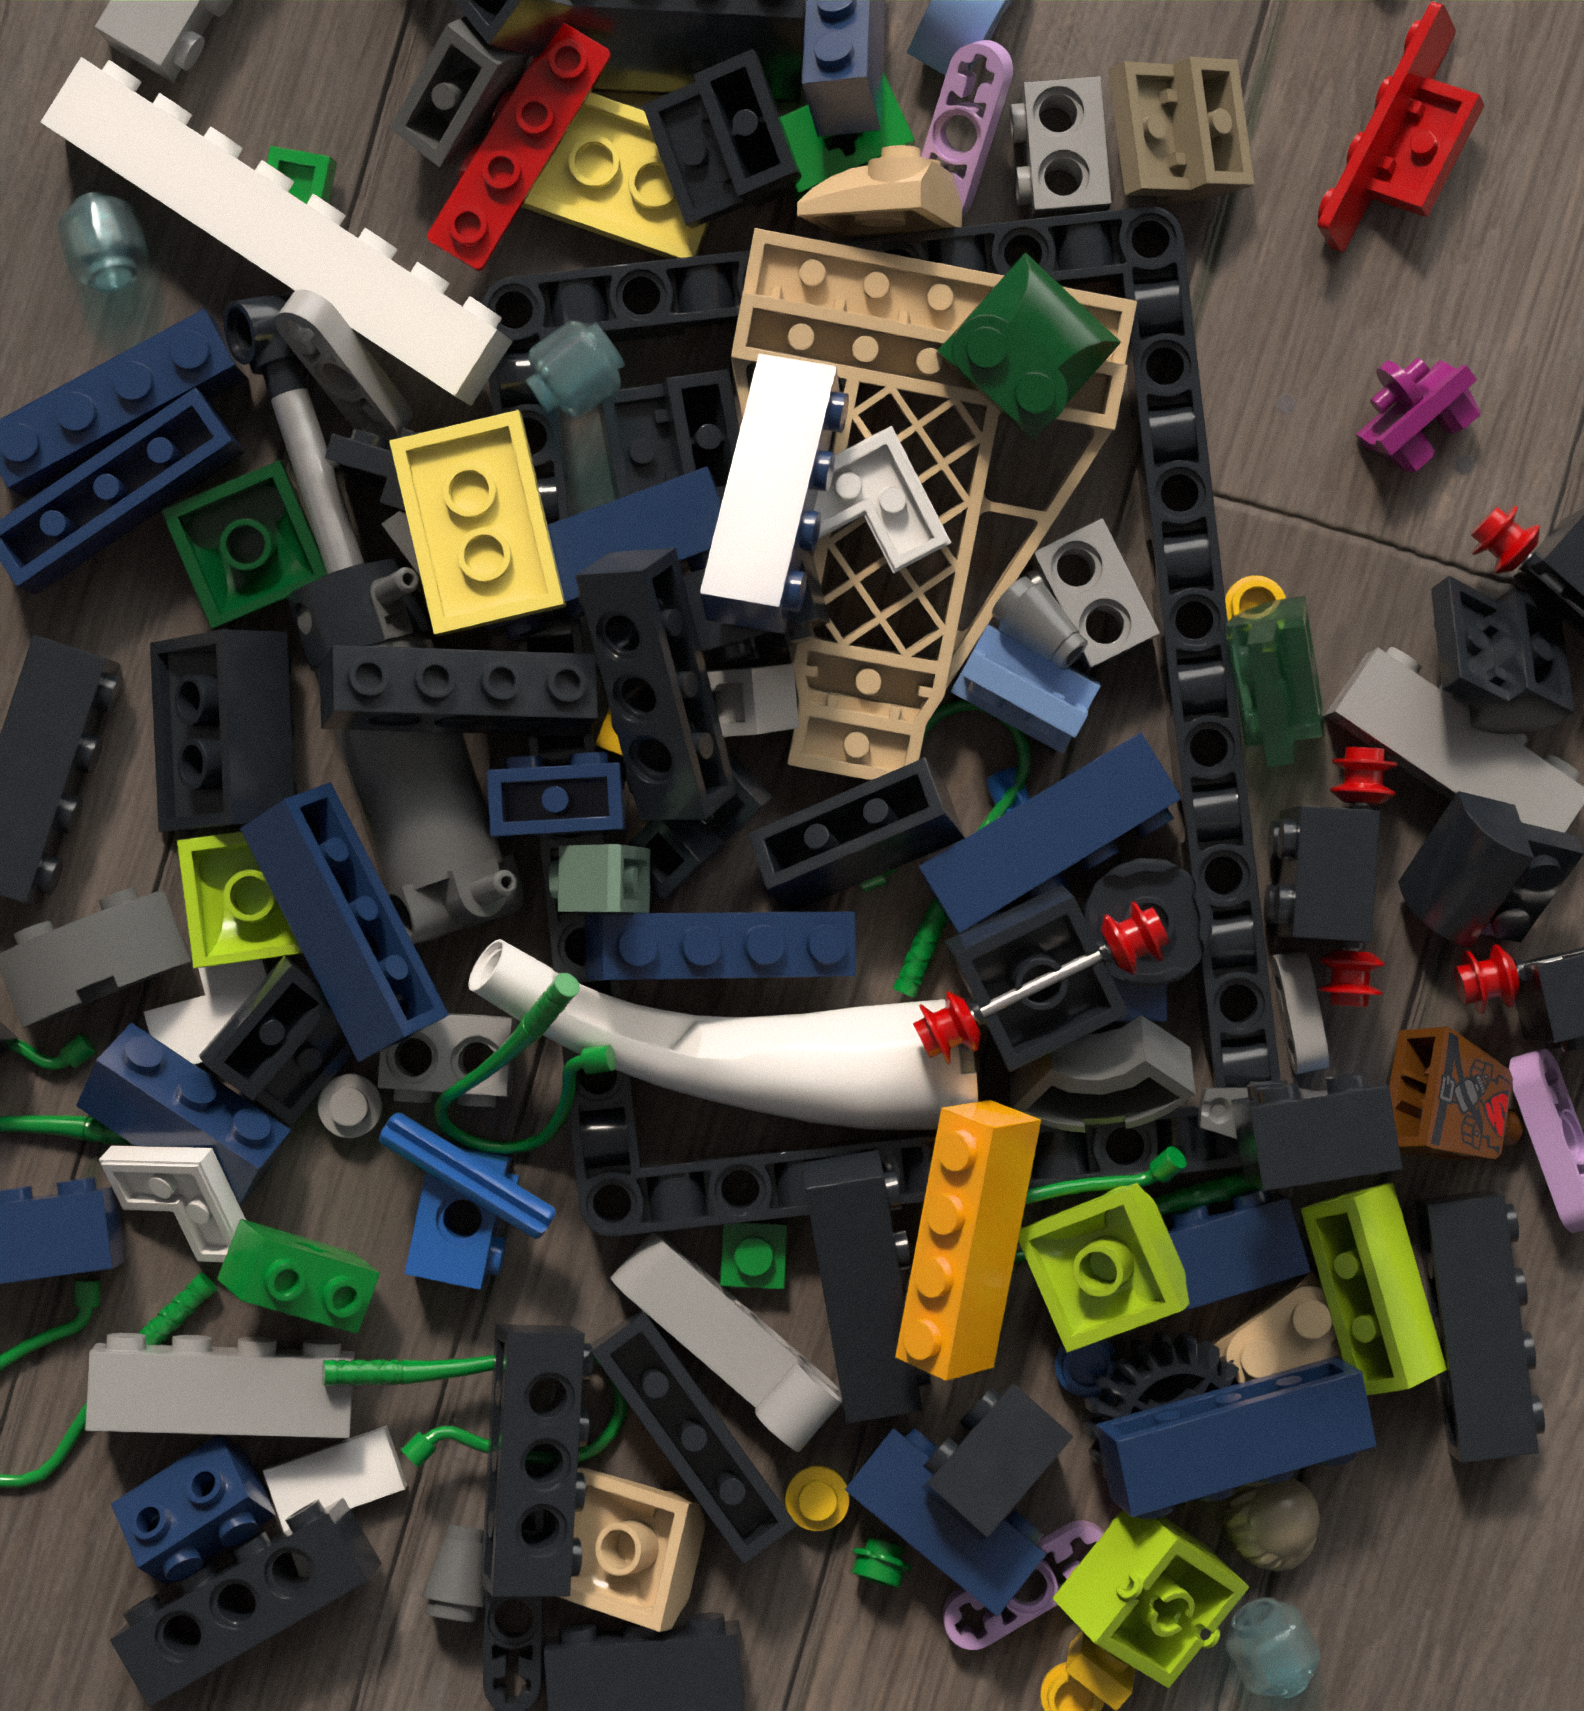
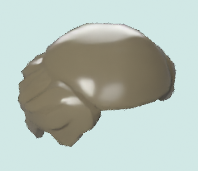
M1294 1477L1279 1483L1267 1484L1255 1481L1235 1487L1234 1494L1223 1501L1222 1512L1224 1516L1221 1523L1226 1527L1227 1540L1232 1542L1233 1550L1239 1551L1242 1558L1246 1561L1253 1563L1258 1568L1279 1572L1298 1567L1311 1554L1320 1524L1318 1502L1309 1489Z

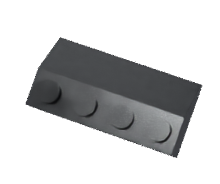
M570 0L575 9L564 23L608 48L611 54L610 62L592 90L594 92L666 95L696 82L694 74L753 49L758 54L774 101L800 102L805 0Z

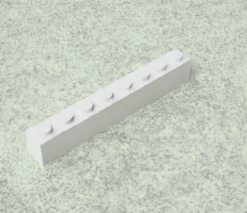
M80 58L41 120L42 124L295 291L309 290L323 296L335 306L351 328L471 406L513 342L496 329L502 317L470 296L463 307L444 295V292L450 283L418 262L411 272L407 271L392 261L398 249L370 230L364 228L359 238L355 237L340 227L346 215L313 194L307 204L288 193L294 184L293 180L263 160L253 170L237 159L243 148L211 126L205 136H201L186 126L192 114L159 93L153 103L136 93L142 82L112 61L108 60L101 70L86 59Z

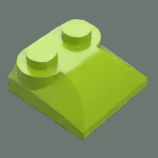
M242 831L177 840L193 968L303 954Z
M1138 1183L1116 1187L1103 1196L1020 1228L1018 1241L1066 1352L1181 1312L1190 1304L1186 1274L1157 1205Z

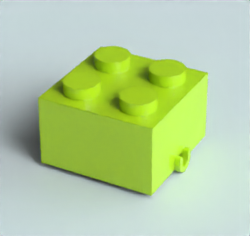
M1122 1510L1113 1519L1109 1528L1081 1563L1074 1568L1069 1578L1052 1599L1096 1645L1165 1687L1170 1688L1202 1647L1209 1649L1217 1644L1220 1637L1218 1626L1249 1589V1586L1206 1544L1164 1516L1155 1519H1140L1136 1516L1131 1517ZM1204 1628L1211 1631V1635L1207 1640H1203L1200 1637V1633Z

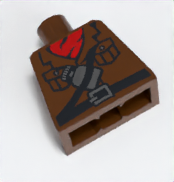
M1447 1026L1399 1030L1389 1088L1400 1153L1454 1162L1496 1160L1502 1153V1147L1514 1145L1520 1139L1524 1129V1121L1521 1114L1509 1108L1513 1085L1511 1071Z

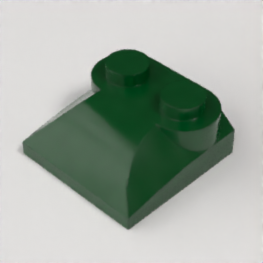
M1024 253L939 347L936 353L1028 438L1035 440L1047 425L1061 414L1065 405L1120 345L1121 341L1028 254Z
M280 460L161 510L211 629H216L287 599V596L292 591L327 575L318 544L303 511L300 495L293 486L286 468Z

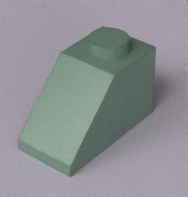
M620 844L559 846V860L552 861L549 871L550 894L553 899H558V912L650 913L651 848Z

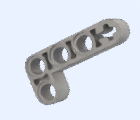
M660 1232L648 1233L610 1277L613 1283L628 1298L755 1407V1414L759 1420L793 1450L800 1452L842 1403L840 1389L823 1372L726 1288L720 1286L718 1281Z

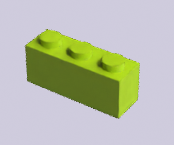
M1394 1183L1341 1193L1301 1208L1343 1360L1362 1371L1367 1396L1410 1389L1446 1371L1447 1368Z

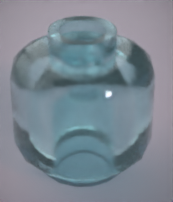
M102 192L84 194L77 198L74 204L63 212L57 223V232L68 273L77 282L89 286L94 291L114 292L129 287L136 281L138 274L142 272L149 259L138 212L124 199L109 196Z
M571 320L529 350L528 359L535 374L526 379L525 382L547 412L559 406L566 415L572 418H579L617 392L621 385L618 370L625 366V363L597 323H593L587 328L583 323Z
M1273 1598L1256 1599L1242 1606L1234 1614L1232 1624L1225 1637L1227 1652L1244 1685L1251 1692L1260 1696H1277L1278 1698L1286 1699L1300 1694L1309 1685L1310 1679L1316 1673L1321 1660L1318 1644L1299 1609L1291 1603L1276 1601Z

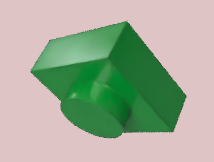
M270 146L267 164L294 181L288 193L305 204L308 203L313 194L329 204L337 168V162L331 156Z
M749 1221L723 1224L720 1286L784 1289L787 1223Z

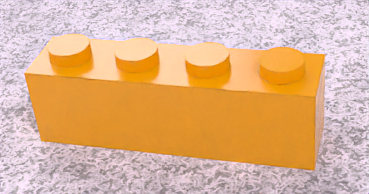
M992 1100L941 1108L895 1358L945 1381L994 1368L1041 1119Z

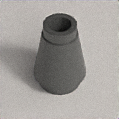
M1028 577L1020 578L1001 595L992 609V616L1000 622L999 631L1049 662L1054 663L1061 670L1072 665L1087 647L1088 641L1080 635V631L1042 582L1034 584Z
M454 1524L447 1525L446 1536L443 1537L422 1597L428 1598L425 1610L426 1615L457 1621L476 1622L478 1607H485V1588L480 1584L483 1529Z

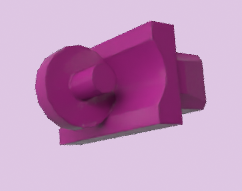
M1416 358L1404 370L1390 360L1385 361L1376 369L1377 377L1383 388L1370 399L1371 405L1379 414L1357 432L1355 436L1365 449L1382 453L1400 470L1414 473L1426 464L1435 452L1432 445L1421 432V429L1435 418L1445 432L1456 434L1468 427L1481 415L1468 389L1477 379L1467 365H1461L1456 369L1442 360H1439L1429 369L1423 360Z

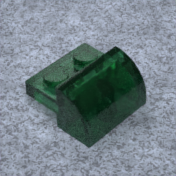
M1306 595L1275 600L1254 606L1235 615L1225 626L1245 747L1264 745L1268 767L1294 764L1297 740L1323 737L1325 712Z

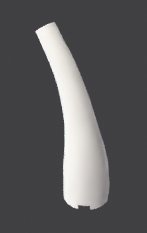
M499 939L491 943L480 955L470 974L468 985L471 991L521 1021L559 973ZM579 984L578 994L543 1034V1036L581 1055L583 1048L611 1045L616 1058L615 1070L666 1089L735 1107L811 1123L868 1130L938 1129L941 1108L979 1102L973 1051L962 1043L951 1049V1064L949 1065L946 1064L942 1054L929 1059L912 1024L924 1018L918 1005L922 1004L934 1013L945 1008V999L861 1006L805 1014L716 1017L697 1016L637 1005ZM963 998L970 1010L968 998Z

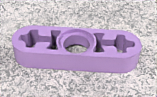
M980 40L965 45L953 55L921 154L922 158L937 160L939 157L947 162L941 163V167L948 170L949 163L967 166L966 171L960 168L951 172L954 175V181L961 200L962 216L970 209L1013 77V63L1009 53L1003 46L990 40ZM983 56L987 57L986 69L994 73V80L980 84L974 103H986L985 110L971 102L956 101L957 95L963 98L972 94L976 74L967 70L968 63L980 60ZM954 115L965 116L975 125L977 139L975 145L969 151L955 149L947 139V124Z
M1540 1049L1513 1057L1509 1064V1070L1513 1077L1512 1088L1559 1217L1569 1232L1577 1233L1584 1231V1134L1560 1068L1554 1056L1547 1049Z
M1078 1520L1070 1522L1042 1538L1038 1545L1047 1553L1052 1551L1058 1564L1073 1553L1070 1545L1073 1539L1081 1537L1083 1542L1091 1544L1098 1541L1104 1532L1092 1522ZM1042 1559L1035 1568L1044 1575L1046 1580V1586L1042 1595L1031 1602H1022L1013 1597L1006 1605L1013 1613L1005 1618H1002L1001 1613L997 1617L991 1611L986 1612L982 1616L985 1627L978 1632H974L973 1628L969 1625L962 1626L961 1628H958L956 1625L962 1619L960 1607L963 1604L970 1602L976 1610L985 1607L965 1589L959 1587L948 1596L943 1607V1620L946 1632L956 1645L964 1649L978 1650L985 1648L1058 1605L1052 1598L1063 1584L1057 1586L1052 1568L1046 1560ZM1079 1560L1072 1561L1061 1568L1066 1579L1069 1578L1074 1568L1081 1563Z

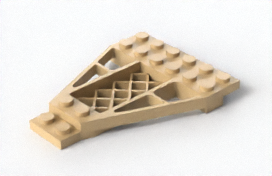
M754 228L731 354L742 417L744 416L750 392L746 368L751 363H757L759 354L837 366L838 381L842 385V393H848L849 405L844 430L842 433L835 432L831 452H834L836 455L847 449L852 421L865 439L871 437L872 434L858 414L890 393L911 424L897 434L899 441L901 442L916 432L936 462L932 467L918 475L920 482L923 483L942 470L962 500L939 516L942 525L963 511L955 555L953 556L947 546L940 549L950 565L919 586L906 567L900 569L899 572L912 591L881 612L860 581L887 563L884 555L854 574L834 544L865 523L864 516L853 520L833 535L830 532L818 538L816 548L812 554L820 585L822 583L828 548L849 578L823 596L825 604H828L852 586H855L874 614V617L845 637L841 636L830 620V623L825 625L835 640L815 636L812 640L788 646L791 664L794 666L795 684L799 699L797 706L799 728L793 729L787 765L873 780L919 760L925 726L945 696V691L992 619L994 605L1001 595L1015 583L1112 430H1115L1128 365H1125L1137 301L1063 287L1117 337L1121 343L1065 405L1061 414L1055 419L1085 425L1090 429L1091 435L1044 510L1040 511L997 503L985 497L984 489L998 417L1001 412L936 351L1002 279L1003 275ZM859 383L885 387L854 408ZM898 390L948 400L917 420ZM962 402L983 406L979 428ZM954 406L974 438L943 458L923 429V426ZM975 447L966 493L948 465ZM991 511L1033 519L1034 525L969 627L962 631L957 630L979 516L984 512ZM951 575L941 620L923 593ZM918 598L937 628L905 649L886 619ZM880 623L898 651L852 642ZM938 639L935 658L915 655Z

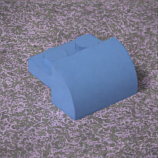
M990 621L957 678L951 693L1063 754L1071 738L1077 736L1086 720L1088 708L1100 688V681L1071 665L1061 670L1054 663L1049 662L999 631V625Z

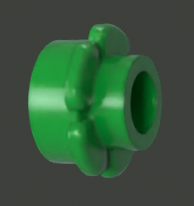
M868 1538L865 1549L855 1547L852 1551V1555L856 1556L851 1574L883 1586L900 1589L905 1571L912 1572L913 1567L911 1564L902 1561L904 1548L882 1540Z

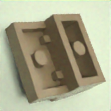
M1190 56L1175 64L1123 61L1108 69L1125 195L1156 196L1157 204H1170L1219 197L1255 185L1237 59Z

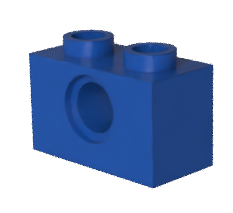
M457 1147L519 1185L520 1175L509 1173L512 1158ZM425 1172L404 1274L481 1290L487 1283L488 1274L499 1276L502 1268L507 1238L496 1236L500 1217ZM468 1200L479 1208L482 1215V1223L478 1231L466 1234L459 1232L452 1226L449 1219V1210L454 1201Z

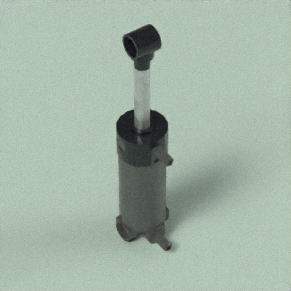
M293 291L229 302L224 313V333L227 345L236 361L242 365L249 364L251 372L255 375L263 374L327 575L292 591L287 596L310 670L315 672L320 687V664L332 645L436 648L431 636L434 634L419 588V577L408 559L392 558L368 563L363 561L334 468L325 459L327 447L301 370V360L280 335L275 325L276 316L293 294ZM333 730L384 888L413 945L456 933L461 928L469 929L517 914L522 909L524 892L513 855L503 856L498 839L490 836L489 812L463 733Z

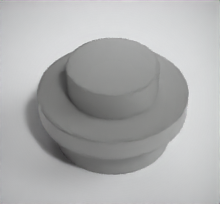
M345 1074L332 1079L323 1088L318 1100V1112L324 1126L333 1134L344 1138H356L370 1132L379 1122L383 1111V1100L377 1086L368 1078L358 1074Z

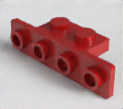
M1430 2L1422 19L1416 20L1410 27L1404 43V54L1393 76L1386 77L1380 85L1375 100V111L1365 131L1359 132L1352 140L1348 149L1347 166L1336 187L1330 188L1320 203L1317 227L1331 249L1342 253L1346 250L1371 199L1428 218L1485 106L1480 94L1433 80L1456 34V29L1443 4Z
M563 23L541 55L533 58L515 90L509 89L502 96L491 118L493 126L481 145L475 144L463 160L458 173V177L461 179L427 234V238L432 245L476 271H482L610 62L611 54L608 48Z

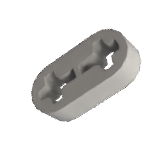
M1303 949L1273 955L1271 957L1272 976L1291 1067L1296 1075L1327 1069L1329 1067V1052L1314 974L1308 954Z

